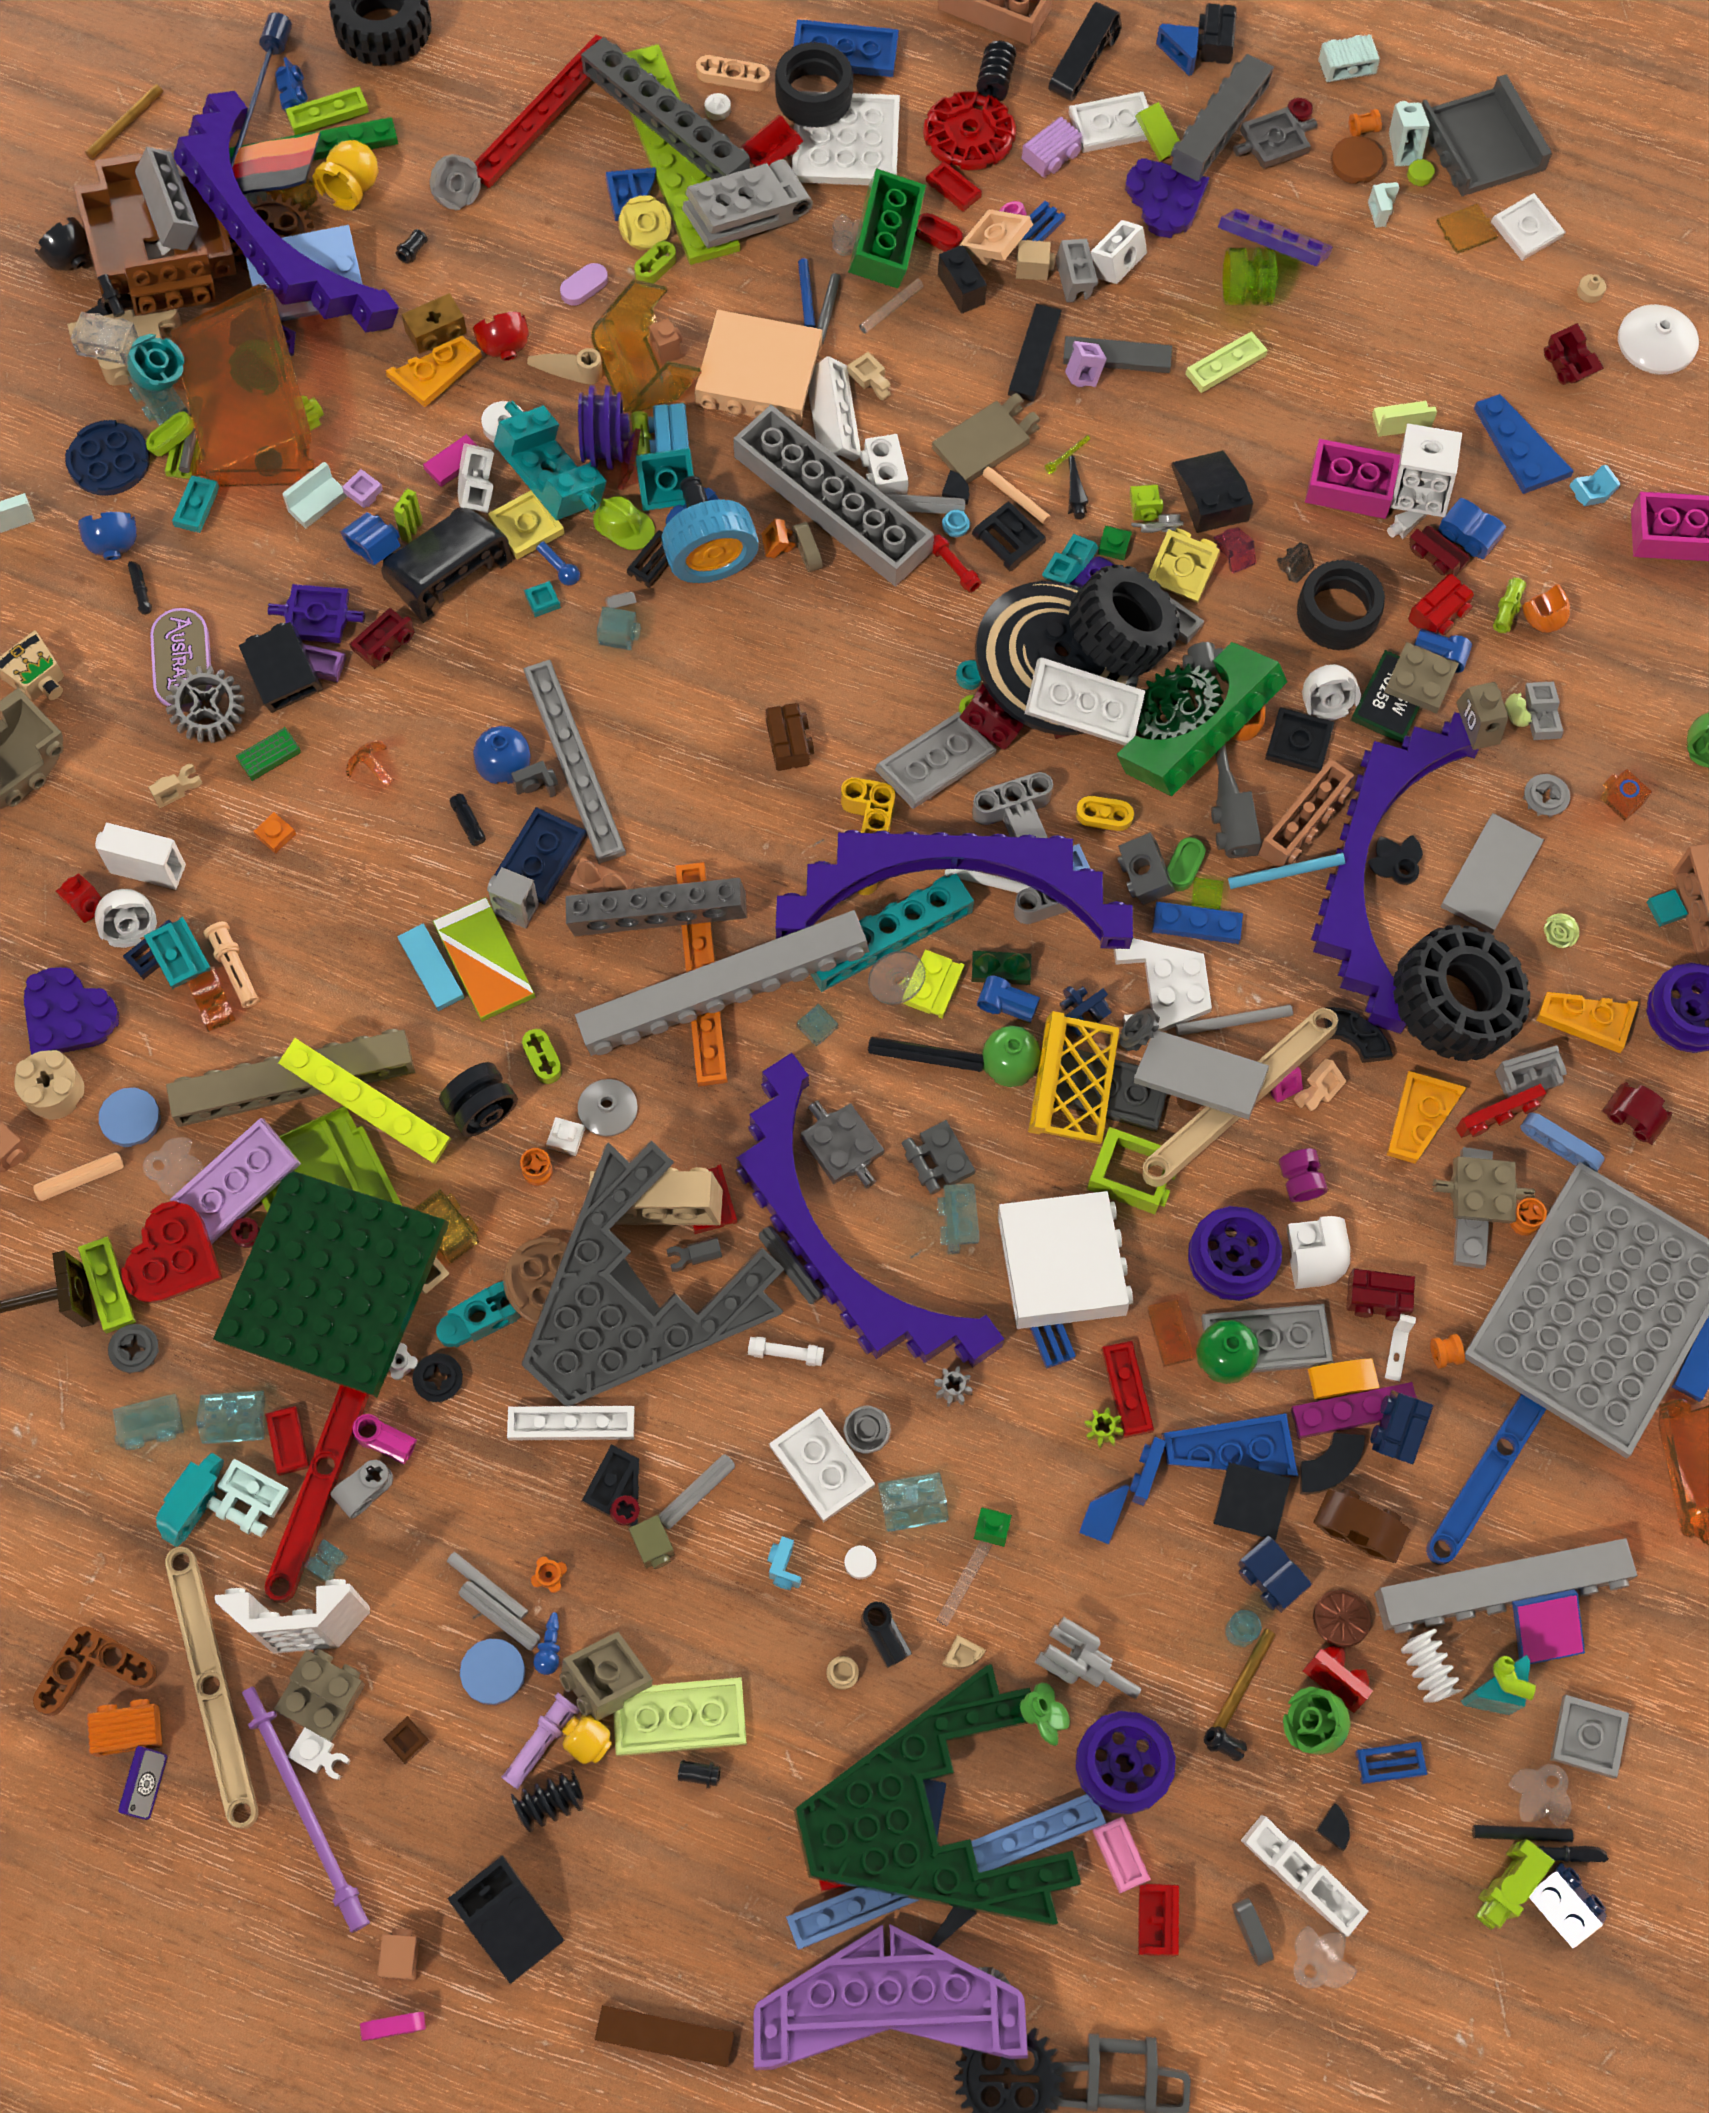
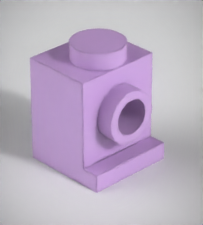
M1074 341L1072 345L1074 350L1065 373L1071 384L1075 386L1096 387L1107 359L1099 344Z

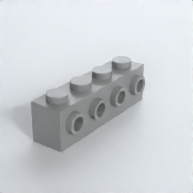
M146 147L135 173L161 245L170 249L187 251L191 241L196 238L199 226L174 158L169 151Z

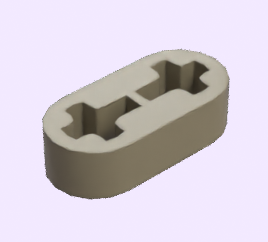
M803 522L793 525L794 539L807 571L812 572L822 569L820 552L808 523Z

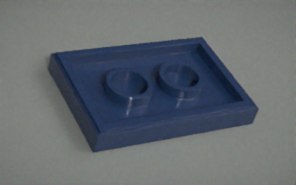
M535 807L494 875L497 876L501 867L534 880L538 902L545 905L586 838L587 832L578 826Z

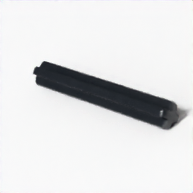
M870 1037L868 1044V1053L978 1072L984 1069L982 1054L879 1037Z

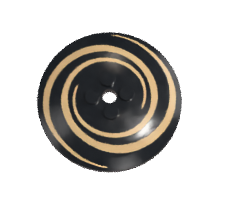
M1038 581L1023 584L1007 591L994 601L983 616L976 634V665L988 693L1006 713L1017 721L1033 729L1055 735L1085 734L1025 714L1037 659L1042 657L1135 688L1139 675L1122 676L1118 672L1111 673L1106 670L1105 666H1098L1093 662L1094 659L1090 655H1086L1082 651L1083 647L1080 643L1077 644L1074 638L1075 632L1071 630L1069 624L1071 619L1069 618L1071 600L1081 588L1054 581ZM1055 647H1063L1068 655L1061 656L1057 654Z

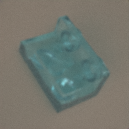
M128 376L132 384L128 389L137 403L143 401L145 406L141 409L150 422L155 420L160 426L178 412L189 413L173 387L161 392L147 391L139 387L131 376Z
M972 1183L944 1185L942 1197L937 1198L938 1215L944 1216L945 1226L940 1227L941 1245H947V1254H960L961 1245L977 1244L980 1240L975 1186Z
M264 1391L201 1395L196 1420L201 1443L263 1440L265 1437L263 1414L266 1400Z
M176 1394L112 1409L117 1435L114 1436L115 1443L121 1448L125 1447L126 1450L139 1449L145 1446L144 1442L157 1439V1442L170 1441L176 1438V1434L184 1432Z
M940 1472L878 1483L887 1532L948 1521L947 1499Z

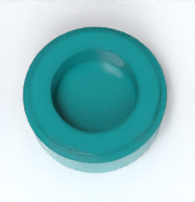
M966 660L957 667L956 681L964 689L973 690L983 683L974 660Z

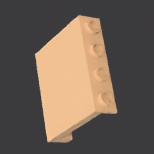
M717 310L695 388L696 406H702L709 410L728 411L735 415L743 414L758 417L767 407L773 405L796 425H802V412L817 354L820 355L822 349V329Z

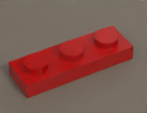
M1540 1083L1462 1118L1456 1130L1461 1138L1470 1134L1472 1137H1477L1485 1133L1490 1125L1498 1123L1501 1126L1515 1118L1514 1115L1523 1111L1525 1114L1537 1110L1547 1093Z

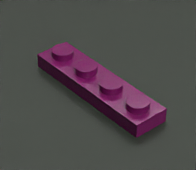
M1409 1382L1292 1406L1290 1410L1298 1439L1380 1423L1383 1417L1380 1408L1386 1395L1390 1396L1391 1390L1417 1398L1413 1383Z

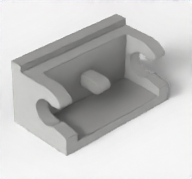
M1087 239L1061 240L1055 260L1066 302H1074L1079 292H1084V298L1088 299L1092 294L1094 286L1098 284Z
M1556 1045L1502 1061L1495 1074L1505 1097L1509 1098L1540 1083L1544 1090L1560 1086L1564 1083L1562 1076L1567 1075Z

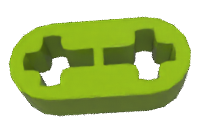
M661 241L649 249L635 263L636 281L648 286L659 280L676 263L675 246L668 241Z
M541 1029L529 1030L523 1036L522 1044L535 1076L544 1084L555 1083L561 1077L562 1069L549 1037ZM537 1039L538 1042H541V1053H537L536 1048L531 1046V1040ZM545 1059L548 1065L553 1067V1073L551 1074L543 1071L542 1061Z

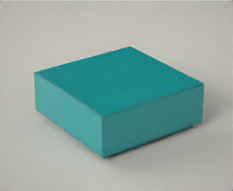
M550 581L524 590L525 597L535 617L561 608L559 599Z
M1675 889L1651 897L1646 902L1659 927L1684 919L1688 915Z

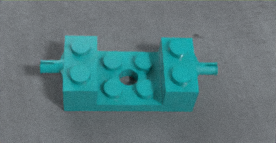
M513 400L511 403L509 401L505 405V410L512 417L499 421L493 445L555 520L585 509H589L590 512L596 511L601 503L607 483L606 479L596 467L591 466V462L579 467L574 463L555 440L559 423L545 406L524 412L519 409ZM542 468H549L553 471V473L548 470H543Z

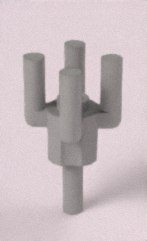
M1063 1617L1058 1625L1054 1624L1049 1632V1636L1071 1648L1070 1654L1067 1655L1049 1644L1044 1653L1040 1651L1034 1663L1069 1684L1075 1683L1080 1677L1093 1686L1098 1687L1104 1680L1134 1699L1138 1697L1142 1688L1110 1669L1113 1659L1097 1650L1101 1644L1097 1636L1066 1617Z

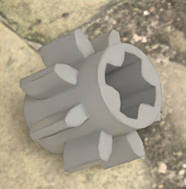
M958 1366L953 1372H948L944 1368L942 1371L943 1380L935 1379L934 1382L935 1386L941 1387V1390L936 1393V1398L943 1397L946 1399L947 1407H950L951 1403L956 1401L964 1405L963 1395H971L973 1390L971 1387L966 1386L971 1376H963ZM949 1382L953 1385L959 1384L957 1392L953 1388L947 1389Z

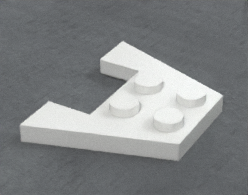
M1135 938L1132 939L1130 949H1113L1116 965L1145 962L1151 1009L1160 1017L1158 1023L1159 1031L1164 1032L1175 1027L1176 1024L1186 1023L1211 1012L1212 1005L1203 953ZM1134 1014L1124 1015L1123 1023L1125 1024Z

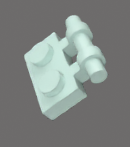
M234 1459L217 1485L219 1489L227 1493L223 1501L211 1497L207 1508L216 1512V1517L223 1521L228 1519L239 1525L241 1531L263 1537L268 1526L259 1522V1517L264 1513L274 1518L290 1490ZM238 1499L251 1506L247 1514L234 1508Z

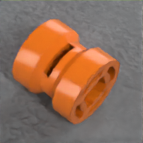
M531 1148L522 1154L520 1167L525 1181L534 1186L546 1184L553 1174L548 1153L540 1148Z
M1535 1198L1523 1199L1516 1206V1221L1510 1224L1511 1228L1516 1233L1524 1236L1535 1233L1547 1217V1210L1544 1204Z

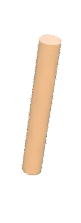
M988 466L983 471L982 475L1041 523L1046 524L1051 516L992 468Z

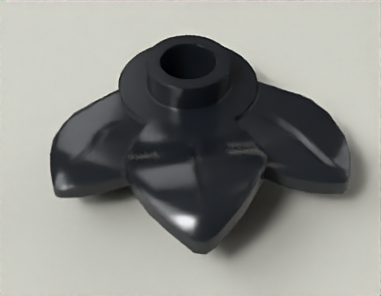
M1411 835L1400 846L1385 837H1379L1376 846L1378 857L1368 861L1371 870L1378 876L1392 878L1401 885H1409L1415 882L1419 875L1417 864L1423 855L1418 840ZM1399 870H1406L1408 875L1402 874Z

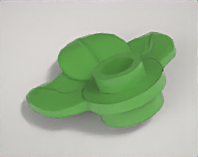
M1047 1683L1037 1684L1034 1687V1691L1026 1694L1025 1699L1020 1702V1710L1024 1719L1029 1724L1036 1723L1042 1738L1047 1743L1057 1746V1731L1065 1730L1069 1727L1070 1717L1063 1704L1055 1701L1053 1687Z

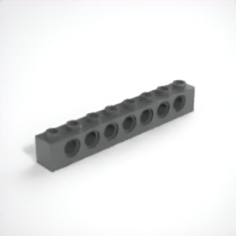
M603 37L581 54L584 74L709 178L715 179L750 168V157L744 149H739L735 146L727 135L717 131L706 118H702L694 112L688 103H683L671 89L665 88L660 84L653 74L647 73L639 66L636 60L626 56L618 45L612 44Z

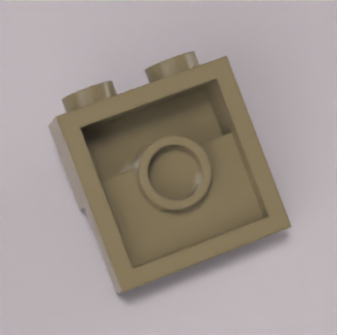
M619 1632L564 1658L560 1674L563 1688L567 1692L573 1690L577 1695V1706L582 1715H592L595 1720H600L622 1709L624 1700L652 1687L653 1682L652 1677Z
M317 1648L312 1653L306 1649L289 1677L291 1682L274 1710L332 1742L366 1684L358 1679L361 1673L351 1666L344 1664L342 1669L331 1664L334 1657Z

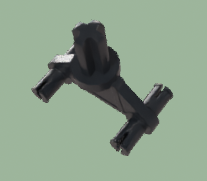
M108 274L99 276L97 279L104 293L98 299L97 305L83 314V320L113 314L114 317L124 315L123 309L133 307L130 294L119 293L118 289H114Z

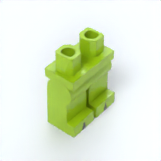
M1528 1839L1511 1845L1506 1854L1513 1859L1503 1875L1500 1878L1494 1879L1490 1883L1489 1888L1484 1889L1478 1896L1484 1903L1474 1917L1489 1929H1494V1927L1501 1928L1506 1919L1519 1917L1524 1910L1520 1904L1525 1903L1555 1862V1860Z

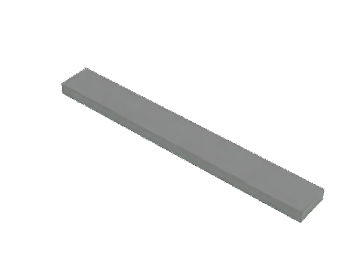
M551 660L523 668L598 863L601 864L626 855L625 848Z

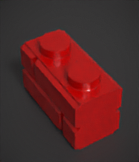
M1452 573L1448 574L1412 607L1408 620L1417 629L1421 628L1436 634L1440 633L1444 636L1453 627V621L1458 616L1462 619L1470 612L1473 607L1470 603L1474 597V592L1465 584L1462 585L1461 581Z

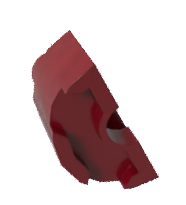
M1578 323L1552 334L1549 338L1548 346L1543 351L1546 360L1552 363L1557 379L1562 385L1567 383L1573 384L1604 369L1596 353H1591L1586 345L1587 338Z
M1628 1082L1618 1087L1602 1110L1613 1123L1617 1125H1623V1123L1630 1125L1634 1129L1633 1135L1638 1140L1648 1142L1651 1145L1654 1144L1672 1117V1112L1666 1111L1662 1106L1665 1100L1657 1093L1643 1085H1640L1638 1089L1629 1087Z

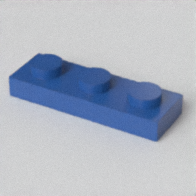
M1156 901L1152 933L1239 944L1243 913Z

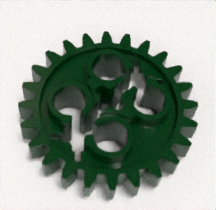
M1190 664L1184 670L1181 669L1180 665H1177L1175 672L1172 673L1166 668L1163 677L1156 673V681L1154 683L1151 681L1146 682L1149 688L1144 690L1145 695L1137 729L1145 739L1161 740L1183 735L1201 726L1219 710V705L1224 702L1221 696L1223 691L1216 677L1212 676L1209 670L1203 671L1201 666H1197L1193 670ZM1189 690H1193L1196 694L1195 700L1198 704L1197 709L1194 706V700L1188 692ZM1159 704L1162 706L1161 710L1168 720L1166 723L1160 718L1162 713L1158 708Z

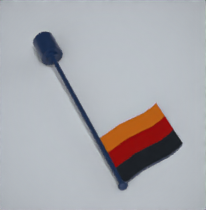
M272 12L267 16L259 40L260 46L267 53L230 162L235 179L243 194L286 189L306 183L321 136L319 131L299 138L265 141L241 147L271 55H279L284 52L292 29L291 20L286 15L278 12Z

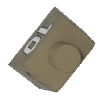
M1495 682L1467 688L1456 704L1472 749L1499 745L1508 720V713L1502 700L1500 689Z

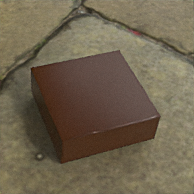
M408 1716L383 1738L405 1765L430 1742Z

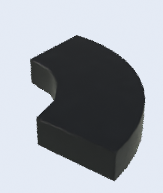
M1327 1007V1009L1334 1011L1338 1017L1337 1030L1330 1039H1339L1350 1044L1358 1052L1362 1063L1392 1059L1391 1047L1384 1034L1376 1025L1373 1026L1354 1011ZM1324 1018L1325 1027H1331L1332 1022Z
M1333 1433L1330 1446L1324 1455L1315 1460L1302 1461L1300 1464V1495L1317 1494L1327 1491L1346 1479L1361 1458L1365 1435Z

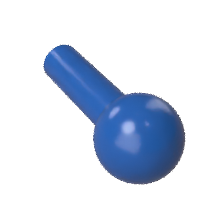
M544 541L537 546L536 550L558 571V578L562 584L571 586L579 581L580 571L575 565L566 564Z

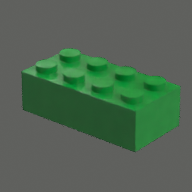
M876 168L867 189L848 273L897 289L899 288L907 271L925 193V184Z

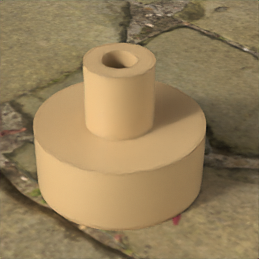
M1586 275L1578 285L1577 294L1585 302H1598L1604 295L1606 283L1599 275Z

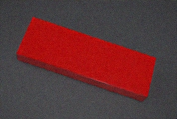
M1128 1341L1103 1346L1101 1351L1117 1416H1121L1119 1425L1124 1432L1122 1437L1128 1438L1153 1433L1154 1427L1133 1342Z

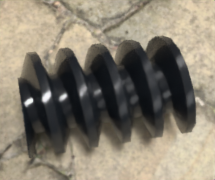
M994 41L985 47L976 84L980 95L986 97L991 95L999 101L1007 97L1010 86L1009 82L1017 55L1016 48L1006 41Z
M573 1768L571 1769L570 1780L563 1773L559 1774L558 1785H555L550 1778L546 1779V1790H543L538 1783L534 1784V1795L532 1796L525 1788L522 1789L520 1801L511 1794L518 1818L528 1832L534 1830V1820L541 1827L546 1826V1815H549L554 1822L558 1821L559 1810L567 1817L570 1816L572 1804L578 1811L583 1810L584 1796Z

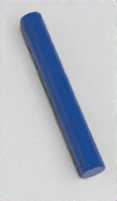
M802 258L798 261L804 325L815 328L809 262L807 259Z

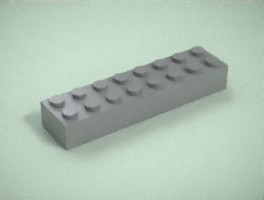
M773 405L767 407L733 438L734 457L895 587L933 552L934 534Z

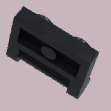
M1009 501L979 523L972 531V535L978 541L982 540L1004 562L1003 566L1009 571H1013L1021 561L1041 547L1046 541V537ZM994 528L1016 551L1011 554L989 531Z

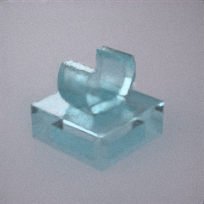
M817 1004L797 1021V1027L818 1046L838 1029V1023Z

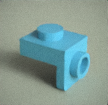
M1602 465L1593 475L1575 478L1569 486L1575 493L1576 499L1583 506L1605 503L1620 487V482L1608 465Z
M782 1536L779 1545L773 1543L767 1561L772 1563L769 1570V1578L774 1580L773 1584L775 1586L791 1590L792 1586L800 1587L801 1577L785 1571L794 1548V1540Z

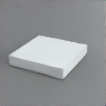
M1534 193L1493 216L1491 220L1494 227L1522 261L1559 240L1565 234L1564 229Z

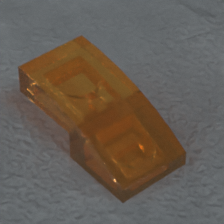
M214 966L210 967V971H206L188 981L191 993L208 1032L236 1021Z

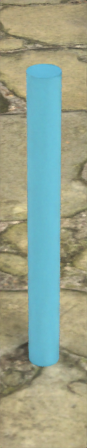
M1339 853L1228 878L1230 889H1235L1346 863L1344 854Z

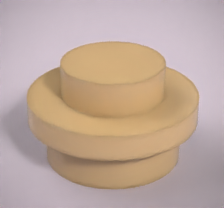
M836 1657L827 1667V1679L837 1689H849L858 1680V1666L849 1657Z

